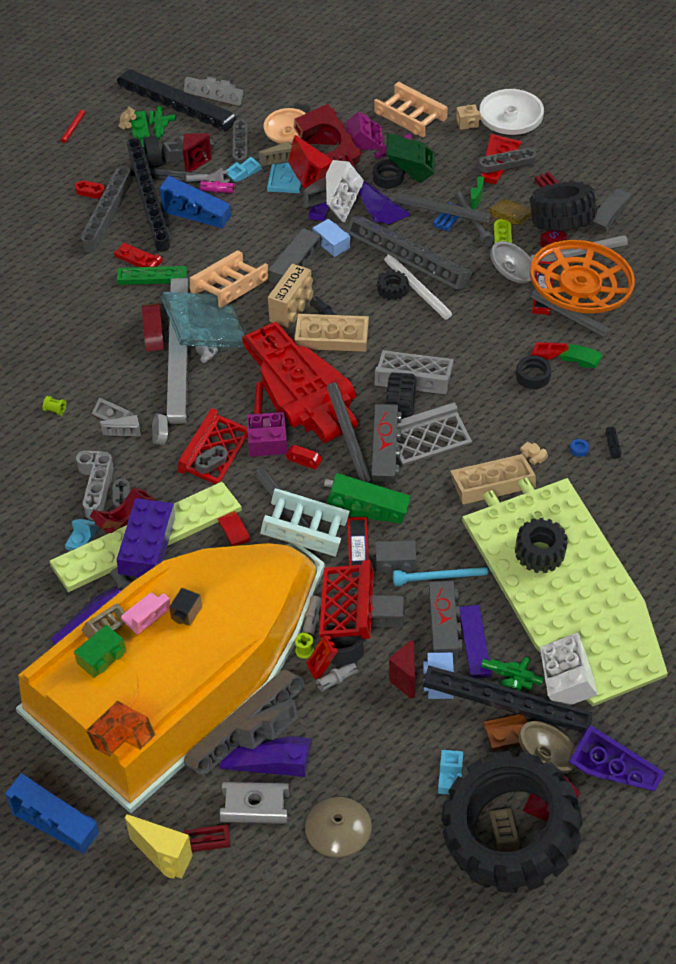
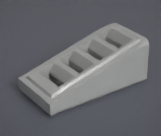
M137 415L100 421L103 435L141 436Z

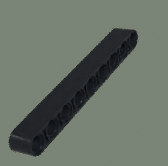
M131 69L126 70L117 78V83L120 87H125L126 90L133 93L136 92L145 98L148 97L154 102L162 103L161 105L168 108H174L175 111L182 114L185 113L194 119L197 118L203 123L211 124L212 127L219 130L222 129L224 132L231 128L237 120L236 116L226 109Z
M132 138L127 141L128 154L156 250L165 252L170 248L165 220L141 140Z

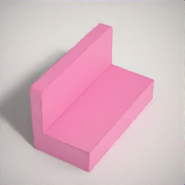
M150 593L121 616V620L138 635L169 610L170 598L164 593L159 597Z

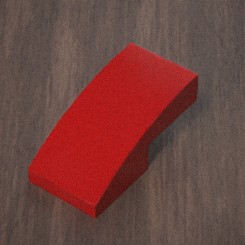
M235 511L218 518V523L225 532L226 539L231 546H238L251 541Z

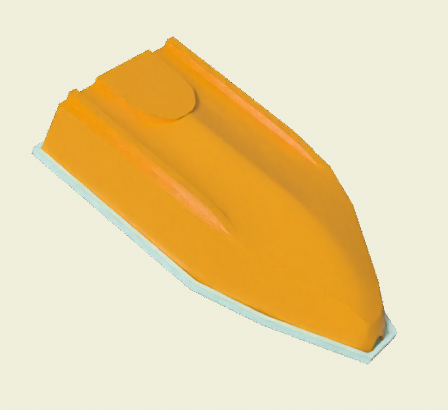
M266 543L207 548L165 560L129 584L18 675L22 703L16 707L17 713L128 812L132 813L185 766L184 757L190 749L280 672L295 645V638L301 633L310 597L316 593L325 563L304 547L292 543L287 545ZM181 588L200 594L202 608L190 626L178 624L171 619L169 609L138 635L126 624L115 632L124 639L126 652L122 658L114 661L105 672L100 673L95 678L77 664L74 651L88 640L82 632L83 626L86 622L118 603L127 612L150 593H153L156 597L164 593L170 598L169 606ZM113 612L112 615H113V616L116 618V620L119 622V621H120L119 618H118V617L115 615V613Z

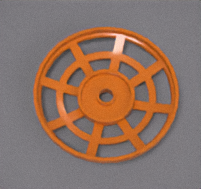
M584 240L554 242L543 247L535 254L530 267V279L537 292L552 304L569 311L591 314L611 311L623 305L630 298L634 289V273L627 261L612 249L594 242ZM583 249L587 250L585 258H564L560 250ZM554 252L557 261L553 262L547 270L537 265L543 257ZM594 252L609 258L617 265L608 269L603 264L592 260ZM568 263H583V266H569ZM560 265L564 269L561 276L552 272ZM590 265L600 269L603 273L598 274L595 270L589 268ZM535 270L545 275L544 280L547 288H541L537 283L534 274ZM620 270L625 273L628 288H617L615 273ZM550 278L559 281L560 287L553 288ZM609 278L612 287L602 286V280ZM565 292L572 296V299L568 300L558 293ZM599 292L610 293L602 300L596 297ZM615 293H626L625 297L611 305L606 304L614 297ZM549 294H553V295H554L556 298H558L559 300L553 298V297H552L551 295H549ZM579 298H589L593 303H579L578 301Z

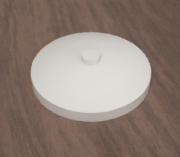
M518 89L499 90L489 94L481 102V121L486 127L498 133L508 135L523 134L532 131L540 125L543 120L544 107L542 102L529 92Z

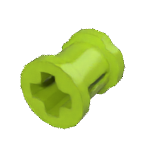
M46 396L42 408L43 411H52L62 416L66 410L67 402L63 399L56 400L51 396Z
M307 633L298 634L295 638V653L299 658L307 659L314 651L312 646L313 638Z

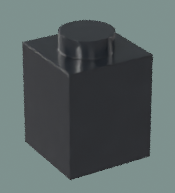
M181 588L169 606L171 619L178 624L190 626L202 608L201 596Z

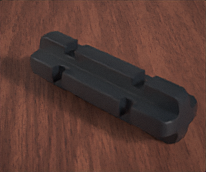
M613 426L607 427L605 434L609 450L611 451V458L619 459L622 452L619 448L620 444L616 428Z

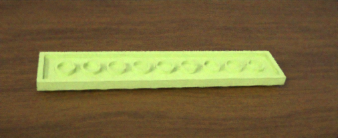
M223 482L174 503L175 521L167 546L218 523L219 517L233 511L238 513L242 510L241 505ZM127 525L50 560V566L68 592L109 574L112 569L117 567L116 559Z

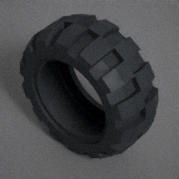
M510 751L494 753L493 760L483 763L480 758L468 766L469 774L464 779L458 776L448 790L451 798L443 803L441 821L444 824L442 834L446 846L461 871H465L472 881L484 888L495 886L498 892L516 893L518 887L527 886L529 891L544 886L543 879L553 874L555 877H558L569 866L567 861L569 855L577 853L582 838L580 827L583 825L581 807L573 787L565 779L564 773L552 762L543 763L540 756L526 752H520L519 757H512ZM517 791L528 792L540 797L549 805V819L544 831L536 841L521 850L497 852L482 846L476 841L475 830L479 815L488 803L500 795Z

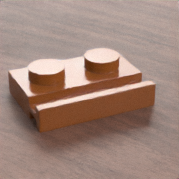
M518 714L484 721V728L491 750L496 751L520 746L518 735L523 725L528 723L526 716Z

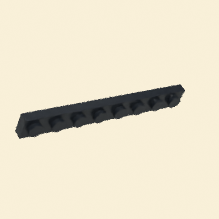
M428 665L423 683L425 688L582 732L591 725L593 716L591 711Z

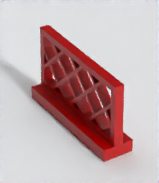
M211 408L179 459L178 472L183 474L188 472L211 483H220L246 441L248 427L218 415V410ZM220 422L225 424L227 428L218 430L217 425ZM241 431L244 432V435L235 437L233 432ZM230 433L232 439L223 440L221 435ZM210 437H218L219 442L210 443ZM235 444V449L227 451L228 462L214 469L220 473L218 478L211 476L210 473H199L192 467L195 464L196 458L201 455L202 450L211 449L215 446L226 448L225 445Z
M362 560V565L324 568L319 628L320 638L326 635H330V637L361 635L362 639H371L374 571L370 560ZM352 572H359V575L354 580L347 577ZM329 574H338V575H340V576H339L335 581H333V582L328 579V578H329ZM345 579L349 584L343 589L339 588L337 585ZM355 587L358 592L351 597L347 592ZM334 588L339 593L331 599L327 593ZM344 596L348 601L340 606L336 601ZM353 603L357 606V609L350 614L345 609ZM334 605L337 610L332 615H329L326 610ZM341 613L345 614L347 618L341 623L335 620ZM351 620L356 623V629H346L344 626ZM330 622L336 625L333 630L325 631V627Z

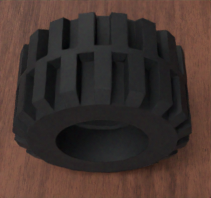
M391 372L387 385L386 405H398V412H402L401 419L413 416L416 377L411 373Z
M534 518L531 519L530 523L526 521L517 533L515 545L517 560H520L522 566L526 565L527 570H535V573H539V571L547 573L548 570L552 572L556 567L559 568L564 561L568 544L567 534H564V528H559L560 524L557 522L552 523L551 519L546 521L544 518H539V520ZM542 542L550 546V548H537L533 543Z

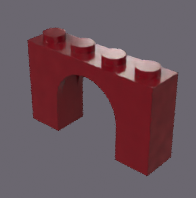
M329 104L295 118L293 127L301 139L318 132L330 133L338 140L339 147L325 155L334 160V156L349 151L354 165L359 163L361 157L359 147L355 146L352 136L346 132L343 122L339 121L336 111Z

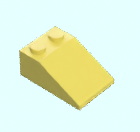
M127 814L125 821L129 837L134 844L165 876L182 879L193 856L189 835Z

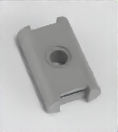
M223 782L222 790L223 795L226 796L225 808H220L221 823H288L287 810H284V797L289 798V783ZM252 801H259V802H260V803L257 804V805H251V804H250Z

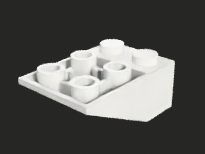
M333 160L326 173L327 205L342 222H345L364 180L349 162Z
M579 633L540 647L547 693L552 701L572 705L597 695L595 679Z

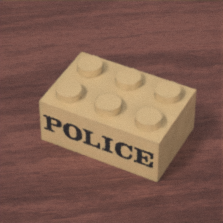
M291 264L268 296L270 322H277L279 325L289 328L291 323H295L298 313L304 310L306 302L313 297V278L311 277L310 269Z

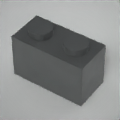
M415 541L376 542L377 572L390 573L395 570H401L408 573L416 571Z

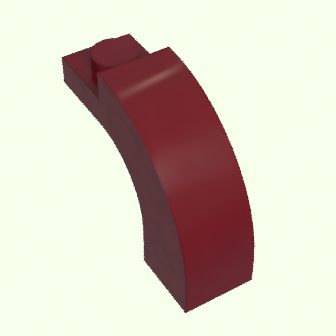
M160 303L142 305L146 352L164 350Z
M132 488L119 507L109 512L93 510L90 517L95 521L96 526L108 534L113 533L128 524L135 498L156 500L145 490Z

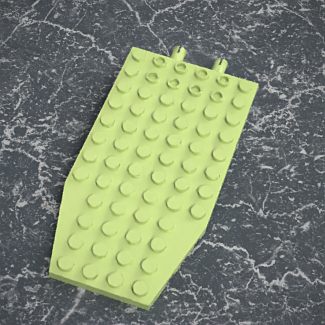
M528 478L521 479L517 484L522 490L523 495L501 503L493 490H490V494L487 491L484 493L483 499L489 507L462 517V522L533 645L539 652H541L540 647L579 633L597 690L596 696L586 699L592 706L667 677L668 673L645 600L568 478L536 490ZM534 518L536 520L544 518L546 521L551 519L552 523L557 522L560 524L559 528H564V534H567L568 544L564 561L559 568L556 567L552 572L548 570L547 573L542 571L535 573V570H527V566H522L520 560H517L515 553L517 533L526 521L530 523L531 519ZM542 542L533 543L537 548H550V546Z

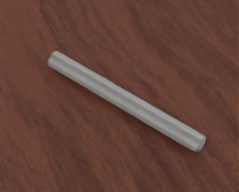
M623 235L595 241L594 243L611 249L627 245L628 239ZM583 249L560 250L564 258L587 253V250ZM553 252L543 257L540 261L550 262L557 260Z

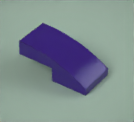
M327 202L312 206L308 219L325 221L330 208Z

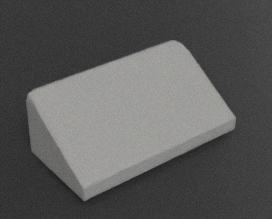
M100 397L92 412L93 415L104 420L134 415L132 412Z

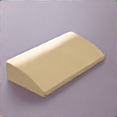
M298 314L295 344L316 350L366 352L369 316Z
M523 454L450 471L462 504L484 500V493L488 491L490 494V490L495 492L496 497L522 491L517 483L521 479L524 480V478H528L533 488H536V475Z

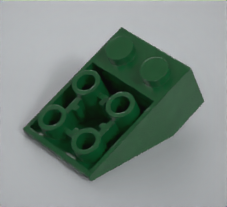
M390 133L387 134L386 156L390 161L397 164L401 170H404L413 180L419 183L435 174V152L430 147L420 141Z

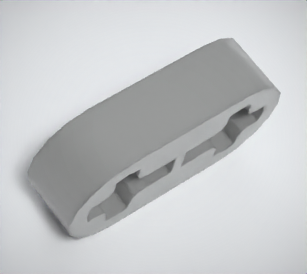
M157 413L154 416L152 423L154 444L163 446L166 443L168 436L166 415Z

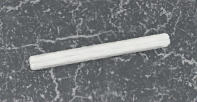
M390 255L384 258L386 263L395 272L401 271V273L408 277V284L445 320L452 316L451 311L396 258Z

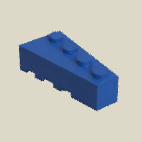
M169 175L160 187L164 213L219 228H224L231 217L229 203Z
M22 773L5 793L12 815L83 854L99 834L97 822L92 817L83 815Z

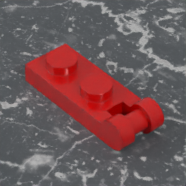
M123 243L114 252L115 257L137 267H156L163 262L161 256L157 254L154 256L127 243Z

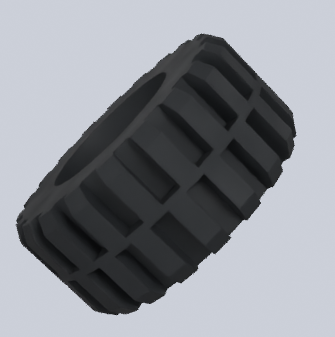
M583 182L553 183L534 191L530 197L532 222L537 228L539 227L542 230L567 231L569 229H577L580 226L583 227L587 223H591L597 214L594 189L589 184H584Z

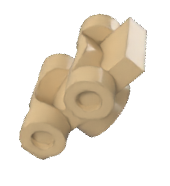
M129 106L128 110H125L120 116L118 126L122 129H125V127L130 128V119H136L135 110Z
M527 442L520 448L521 454L524 455L525 459L531 457L529 461L533 465L537 462L541 464L548 458L547 451L545 449L540 450L536 443L531 444Z

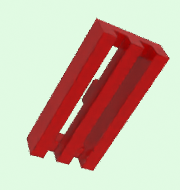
M330 635L322 637L306 662L314 679L321 678L338 652L336 648H333L334 643L329 642L331 640Z

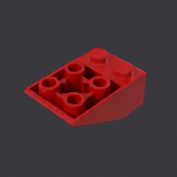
M295 135L288 163L301 185L307 188L312 183L326 177V173L333 160Z

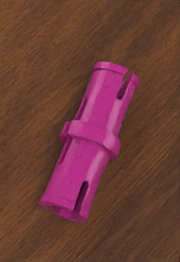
M201 181L200 183L202 185L200 186L201 191L215 192L217 194L219 192L234 193V183H220V181Z

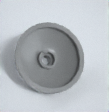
M506 241L495 243L490 250V257L496 270L512 282L523 284L531 282L530 267L532 260L530 256L513 243Z

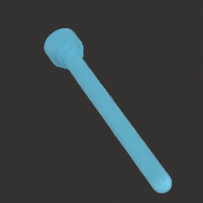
M486 567L408 574L401 570L393 571L394 587L403 586L408 581L487 575L489 570Z

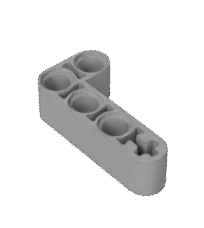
M86 450L77 454L76 461L79 472L84 475H90L83 500V508L86 518L93 520L90 517L93 510H104L114 467L112 457L108 452Z

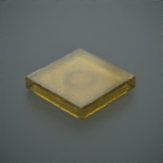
M505 198L489 209V213L492 216L516 225L521 224L532 216L531 208Z

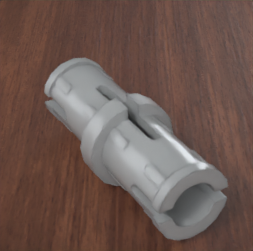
M318 596L310 597L301 632L311 635L312 638L314 637L317 622L320 621L319 613L322 598Z
M352 663L338 669H332L329 674L316 680L318 689L324 692L335 684H342L344 679L358 672L357 669H354L356 665Z

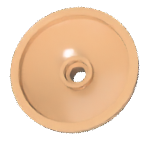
M294 108L274 111L264 122L266 136L276 143L282 144L289 141L292 144L294 136L299 137L293 127L294 120L306 113Z

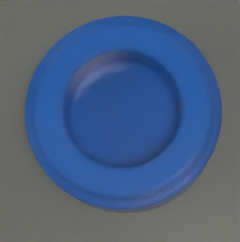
M576 439L571 442L570 452L574 456L583 457L587 455L589 444L585 440Z

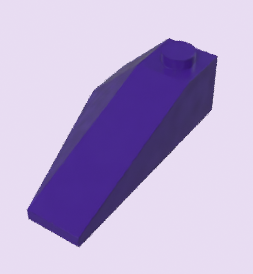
M111 588L95 596L51 638L54 645L120 593L121 590Z
M289 736L263 741L254 750L238 746L221 761L220 769L306 777L311 738Z

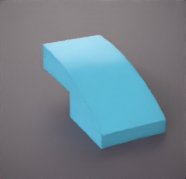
M250 157L241 165L238 162L233 164L226 170L229 172L226 175L234 182H237L260 171L262 167L256 160Z
M441 751L438 794H449L448 790L458 776L461 777L463 751Z

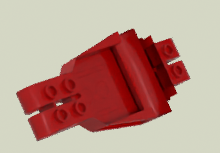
M272 322L259 328V330L242 336L245 349L261 367V380L276 412H284L289 420V424L293 428L302 425L305 427V433L313 430L324 444L343 435L327 390V386L330 383L337 384L353 430L358 428V422L349 407L351 400L356 398L354 387L349 379L342 376L341 373L308 347L297 346L277 322Z

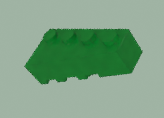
M336 473L326 504L350 511L348 516L367 517V519L402 524L407 512L410 496Z

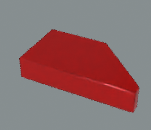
M536 342L531 356H539L550 360L567 351L569 346L568 343Z

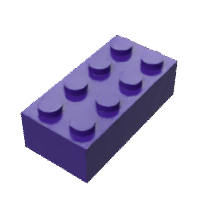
M135 498L116 559L118 574L140 577L163 562L175 521L174 503Z

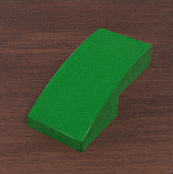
M477 177V188H471V209L475 210L482 199L484 177Z
M568 344L569 349L560 354L561 360L578 362L580 367L596 368L603 357L602 353L574 344Z

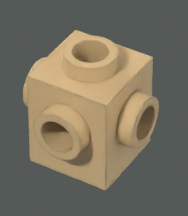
M476 105L457 107L456 120L459 129L479 127L481 113L477 110Z

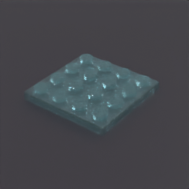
M162 293L161 299L180 345L244 347L242 336L245 334L231 302L220 308L218 307V296L214 294Z

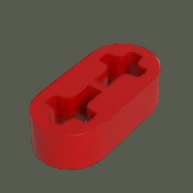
M82 180L75 184L76 193L81 196L98 199L102 197L105 191L104 185L100 183Z
M297 445L290 446L286 452V458L289 461L312 469H317L322 462V458L318 453Z

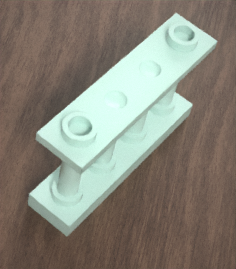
M275 488L271 504L276 506L272 517L265 515L260 534L336 557L341 538L336 537L339 525H346L350 511ZM283 508L294 511L291 522L279 519ZM302 514L313 517L310 528L298 525ZM321 519L332 522L328 534L317 531Z

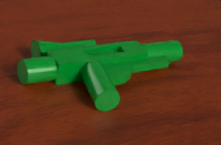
M161 106L156 108V114L153 111L148 112L149 125L151 126L152 123H155L153 129L158 140H161V136L164 134V127L168 125V122L175 121L174 114L162 116L163 108Z
M523 657L520 664L516 662L506 664L493 659L491 661L482 660L481 667L496 671V674L509 677V679L517 680L523 687L531 690L533 683L542 685L543 677L534 675L533 672L526 670L531 662L528 657Z

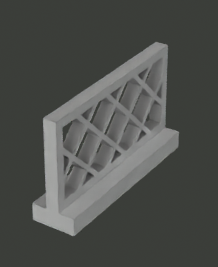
M383 350L378 367L375 369V385L387 387L391 372L411 373L416 377V391L447 395L454 359ZM385 357H393L394 359L388 361ZM408 359L411 362L405 363L404 360ZM422 362H429L430 364L424 366ZM399 363L401 366L394 367L393 365ZM440 364H448V366L443 367V368L440 367L439 365H440ZM415 365L419 367V368H417V369H415V370H413V369L411 368V367H413V366H415ZM435 368L436 371L431 372L429 369Z
M455 402L401 419L397 429H401V436L407 438L404 445L397 442V447L401 448L399 460L402 466L472 444V440L457 412L458 408ZM455 419L457 422L456 428L446 425L447 421ZM436 425L441 427L439 433H435L429 430L430 426ZM443 429L453 432L451 438L441 435ZM414 431H420L424 434L422 438L419 439L417 437L412 436V433ZM426 434L436 437L434 444L424 440ZM455 434L464 436L465 440L461 442L454 440ZM439 439L448 442L446 447H440L436 444ZM409 440L419 443L416 449L407 446ZM421 445L431 448L430 452L427 453L421 452L419 449ZM404 450L414 453L413 457L404 459L402 454Z

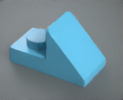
M86 519L73 520L74 531L65 544V548L72 551L91 542L99 527L95 525V522Z

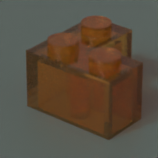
M116 701L86 730L94 748L109 757L124 742L141 750L155 736L147 716L119 701Z

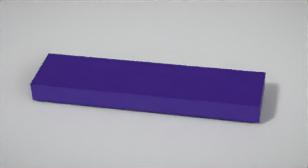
M479 605L459 607L470 677H491V670L481 667L482 660L489 661L480 607Z

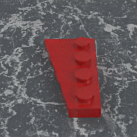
M491 134L486 156L518 150L522 141ZM506 169L489 173L482 172L481 177H484V182L496 185Z

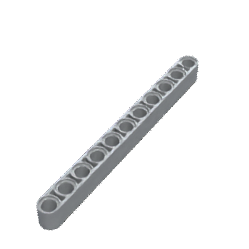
M189 278L171 279L167 390L168 424H187L186 391L188 388L187 351L189 335L185 333V330L189 326Z

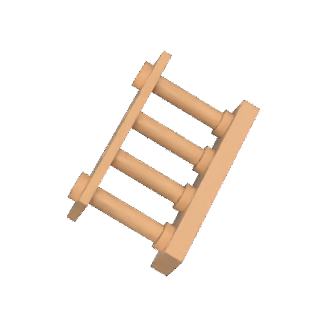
M400 82L395 84V95L385 103L378 99L374 100V112L377 115H381L421 137H425V126L434 119H439L443 122L447 119V106ZM398 100L405 102L397 109L391 107ZM410 106L418 108L410 115L403 113ZM423 112L429 114V116L421 122L415 119Z
M237 250L190 277V293L197 295L206 290L218 296V307L221 308L268 280V264L265 263L257 269L243 263V253ZM242 269L248 272V274L244 276L236 271ZM230 276L236 279V281L232 283L224 278ZM218 283L224 286V288L220 290L212 285Z

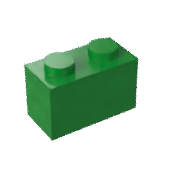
M105 625L74 651L76 662L95 678L100 673L105 672L114 661L122 658L126 652L125 642L120 635L108 625Z

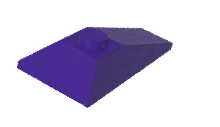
M366 181L363 182L359 193L374 221L379 224L384 222L388 225L409 216L410 213L400 205L392 202L390 198L380 193L379 190Z
M591 725L582 731L573 747L568 762L587 775L650 791L656 790L665 774L659 768Z

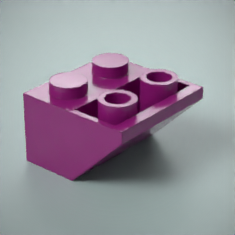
M358 111L345 122L346 132L352 136L353 143L360 150H374L383 147L381 126L370 120L366 114Z
M284 412L247 415L250 457L286 454L287 442Z

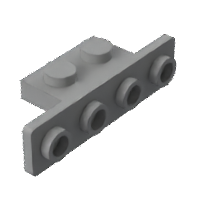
M191 77L185 78V93L238 106L241 105L243 90L235 88V85L230 84V81L221 80L220 82L216 81L214 77H207V79L202 80Z

